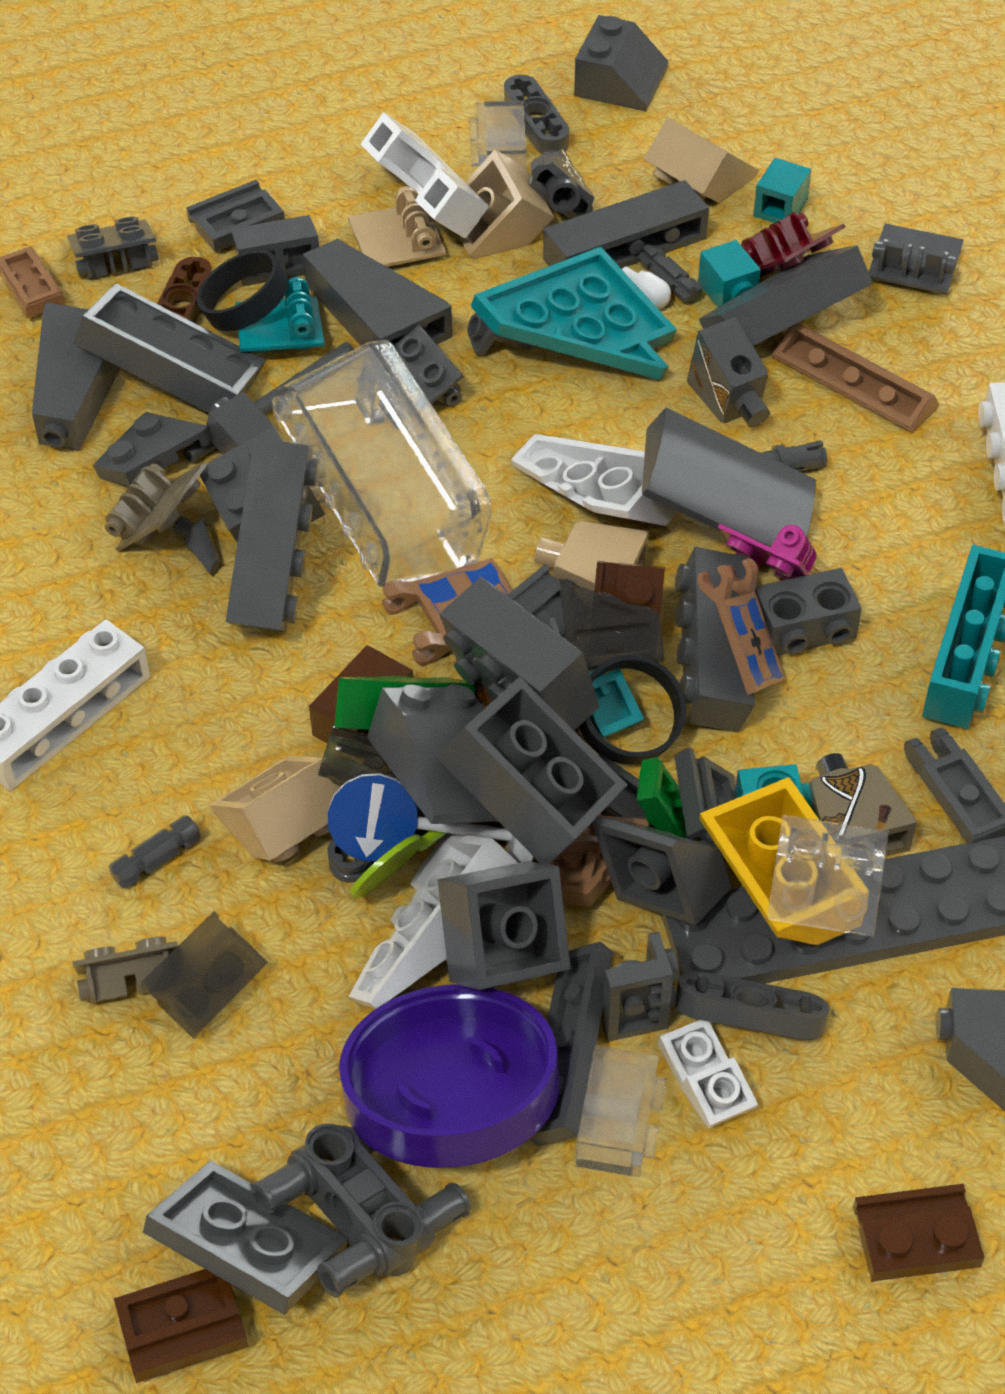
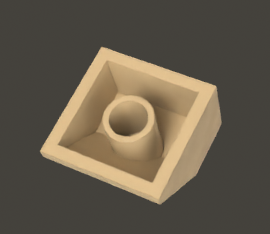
M668 117L644 157V160L656 166L653 174L669 184H674L676 179L679 181L686 180L703 201L708 197L718 203H721L754 179L759 172L755 167Z
M496 149L465 182L489 205V208L468 236L463 238L459 235L467 253L474 259L528 246L554 218L544 198L530 186L529 180L531 175L528 169Z
M289 755L209 805L213 813L253 858L273 860L276 863L294 855L300 849L298 843L313 834L314 837H318L329 832L327 810L334 793L340 786L325 758Z

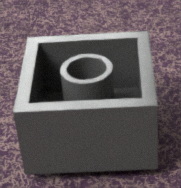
M274 425L254 436L256 438L283 441ZM254 437L207 463V466L200 474L223 521L237 543ZM308 486L306 504L313 506L312 523L324 516L325 512L311 487Z
M526 861L437 879L449 981L451 983L481 990L571 969L559 866Z

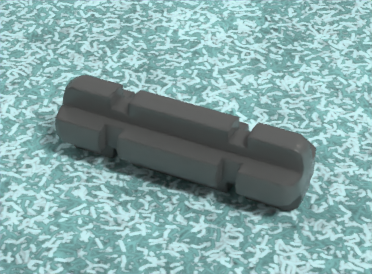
M647 244L643 247V251L638 256L640 264L663 279L669 285L670 290H674V294L682 302L694 303L702 292L701 285L695 279H689V274L669 256L666 257V254L658 246Z
M184 815L169 825L171 830L168 832L164 828L130 850L133 854L130 857L124 854L109 865L113 879L120 887L128 888L141 879L139 875L141 872L146 875L179 854L180 852L177 848L182 846L183 849H186L197 842L201 836L196 823L189 816Z

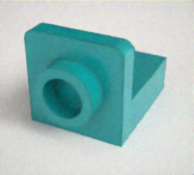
M620 669L602 674L593 681L592 684L599 708L590 716V719L597 732L604 739L638 725L644 720Z

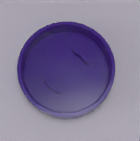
M459 984L423 988L396 997L372 1011L354 1028L343 1047L340 1057L339 1070L345 1110L352 1128L367 1145L377 1152L396 1161L415 1166L431 1168L468 1166L497 1158L514 1150L534 1136L549 1119L555 1108L560 1089L557 1046L548 1022L529 1003L495 988L477 990Z

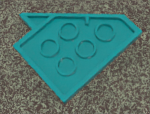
M602 247L474 295L471 304L472 309L494 334L658 380L664 378L669 367L653 349L672 341L677 329Z

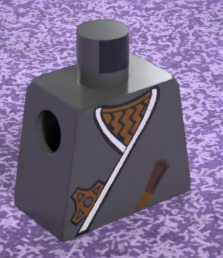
M733 317L698 331L687 377L688 384L720 422L727 423L742 417L749 427H755L763 423L770 415L769 409L762 401L768 372L737 318Z

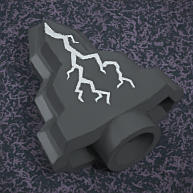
M564 149L557 151L547 150L530 163V186L549 202L553 210L563 213L569 219L593 211L594 195L586 186L582 176L573 167Z

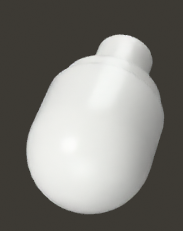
M627 266L622 269L659 310L668 305L671 299V290L663 279L645 270L636 273Z

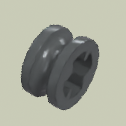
M333 839L330 841L327 848L329 870L339 881L347 883L356 882L373 865V861H363L354 858L355 862H344L343 858L346 859V853L335 844Z

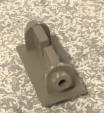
M152 937L137 941L135 943L136 949L115 953V947H100L84 952V959L73 961V967L78 975L86 973L87 979L77 981L80 1000L91 999V1003L96 1004L98 1002L128 997L125 977L135 976L138 994L175 988L174 983L184 981L181 961L170 962L171 956L180 955L177 941L167 943L166 937Z

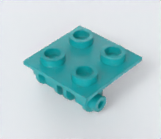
M293 277L289 280L285 299H282L273 311L258 322L238 330L240 352L265 353L270 350L293 348L306 350L311 347L325 346L317 296L310 297L309 285L300 277Z

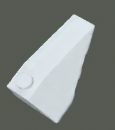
M534 434L511 459L513 467L594 513L666 526L678 512L642 495L645 451Z

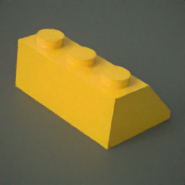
M790 777L700 813L699 820L776 937L819 945L862 926L869 891Z

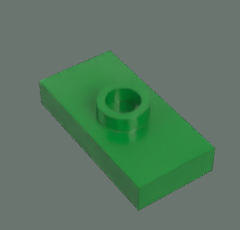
M658 757L642 760L636 801L643 809L648 823L654 825L658 830L668 831L687 838L678 785Z

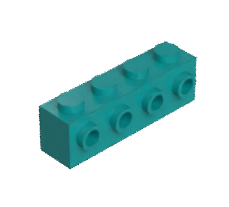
M972 544L930 678L922 717L969 729L973 712H984L991 685L983 684L984 675L994 677L1001 650L992 647L994 641L1004 643L1005 614H1002L1005 607V552Z

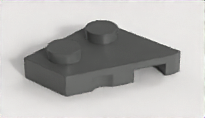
M145 412L135 420L134 424L115 443L108 447L107 451L93 466L100 479L129 486L144 466L157 464L162 468H166L179 461L176 451L193 442H197L201 447L210 444L213 438L208 426Z

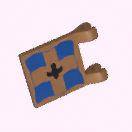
M493 558L413 582L393 580L385 583L383 593L386 598L382 600V605L388 614L401 613L418 601L436 631H423L413 637V644L416 649L412 651V656L418 665H429L451 651L443 639L446 631L439 614L476 580L483 577L506 595L513 591Z
M748 558L742 561L746 569V576L743 580L736 577L733 565H720L717 567L721 576V583L718 587L710 582L707 571L699 573L697 578L702 592L716 603L747 695L786 680L755 592L758 568L755 561ZM732 589L740 596L731 598Z

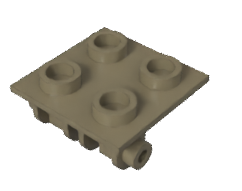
M202 462L171 482L164 477L165 471L161 466L157 464L144 466L131 485L128 486L126 493L122 494L119 501L105 518L106 531L112 536H120L122 538L115 549L119 552L133 543L140 546L155 530L162 533L168 529L179 515L175 508L180 501L182 503L187 501L200 487L201 483L197 478L207 464Z

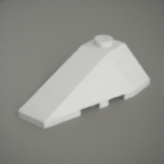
M445 834L412 879L410 885L417 891L410 904L406 907H397L390 920L395 925V931L391 939L381 942L374 949L348 997L355 1003L377 1009L447 959L437 879L516 864L518 862L493 838Z

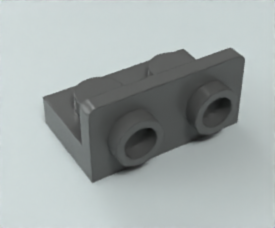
M659 932L648 934L646 961H625L614 968L605 970L602 1026L607 1042L668 1029L670 1008L675 1007L677 1004L673 981L679 979V967L674 950L672 948H664Z

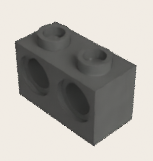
M842 568L756 586L755 592L778 656L796 654L805 649L828 644H841L847 640L857 638L862 608Z

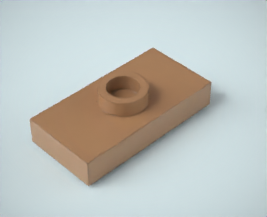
M32 246L0 257V277L27 318L43 313L46 302L65 305L62 291Z

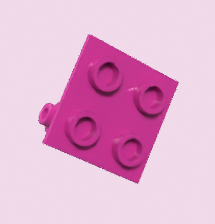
M722 524L718 526V529L727 539L725 545L735 551V555L755 561L758 569L761 563L776 571L774 576L780 581L809 575L816 562L817 554L815 549L805 536L803 530L797 525L784 526L777 534L771 547Z

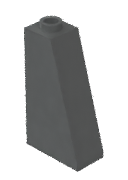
M336 239L302 254L305 281L308 283L310 291L317 296L319 301L375 362L418 325L425 330L436 345L452 338V307L447 301L341 240Z
M858 245L809 254L803 257L804 260L800 263L779 271L699 318L702 328L705 329L736 317L754 346L873 284Z
M46 302L43 308L32 407L36 434L41 445L80 451L120 370V367L73 344L82 316L89 309Z

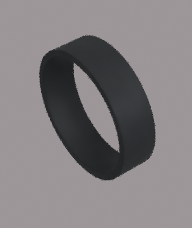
M266 250L247 251L228 259L208 275L198 290L197 304L215 329L219 331L243 329L258 322L277 307L287 292L288 276L271 252ZM272 271L266 283L250 298L236 306L214 310L221 296L235 283L255 273Z
M623 655L607 660L596 668L590 675L592 683L596 678L608 671L624 668L638 670L653 677L666 690L673 706L674 723L668 740L663 745L650 751L630 752L608 743L597 732L590 717L579 728L584 739L598 754L616 763L636 765L641 764L642 760L659 757L678 738L686 719V700L678 680L665 666L644 656Z

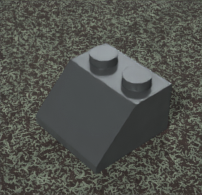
M598 15L575 58L574 96L646 111L668 68V60L635 22L621 20L615 16Z
M597 816L592 821L618 900L697 925L732 887L724 858L717 847L642 824Z

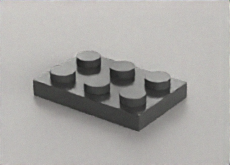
M210 1160L146 1215L143 1233L285 1315L319 1281L317 1266L346 1250L348 1238L289 1204L283 1205L269 1216L263 1215L258 1211L249 1193L251 1183Z

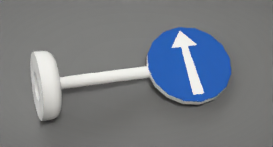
M380 773L361 774L346 781L334 793L327 810L328 830L335 844L347 855L363 861H377L394 846L414 835L416 829L507 841L506 851L518 863L532 862L533 855L506 828L471 823L431 824L426 817L417 816V805L397 779Z

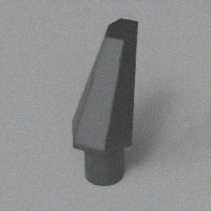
M184 516L179 517L174 522L173 531L185 538L183 544L193 552L207 571L214 576L218 572L221 562L209 526L202 519L197 523H193Z

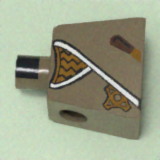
M832 753L821 758L816 764V769L820 776L812 779L809 784L812 810L850 865L910 851L917 822L879 767L869 764L849 769L843 755L839 753Z

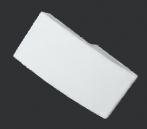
M698 1020L659 1037L657 1044L686 1097L708 1128L757 1108L758 1103L735 1058H727L709 1021Z

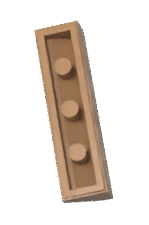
M799 323L789 327L771 355L772 358L912 434L939 405L935 395Z

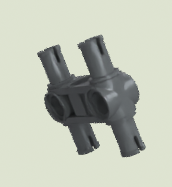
M322 1124L308 1132L304 1145L291 1152L285 1166L261 1180L251 1183L249 1193L258 1211L265 1216L273 1214L275 1210L302 1194L310 1196L339 1232L348 1238V1242L351 1244L349 1248L317 1266V1275L322 1287L330 1296L337 1298L344 1291L371 1274L375 1276H400L407 1273L413 1267L416 1256L430 1248L435 1239V1234L459 1218L467 1216L470 1213L471 1205L464 1190L456 1183L447 1184L444 1189L420 1204L413 1203L370 1155L376 1150L367 1145L352 1126ZM388 1237H395L400 1239L401 1241H395Z

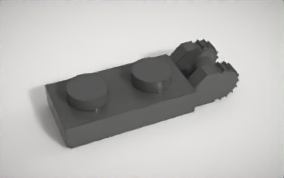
M942 727L930 733L932 749H934L939 758L936 760L917 737L905 741L906 759L911 763L916 774H920L923 782L967 843L972 842L974 844L981 840L1005 836V803L965 748L961 749L946 729Z

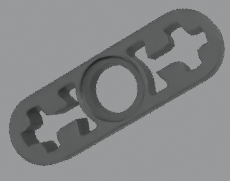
M528 75L509 77L504 83V103L535 149L541 154L547 150L557 151L564 149L566 152L569 148V126L538 82ZM541 113L544 114V116L532 117L528 114Z
M690 971L682 974L679 977L676 990L677 1004L675 1007L688 1017L801 1040H815L823 1036L830 1010L828 1003L824 999L809 992L702 971Z

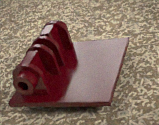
M793 212L778 222L771 224L768 228H764L759 233L743 240L741 246L761 269L760 277H763L779 268L785 270L804 260L802 255L808 251L814 253L831 245L834 242L832 235L846 228L845 225L841 224L810 235L807 230L809 224L807 217L803 213L797 214Z

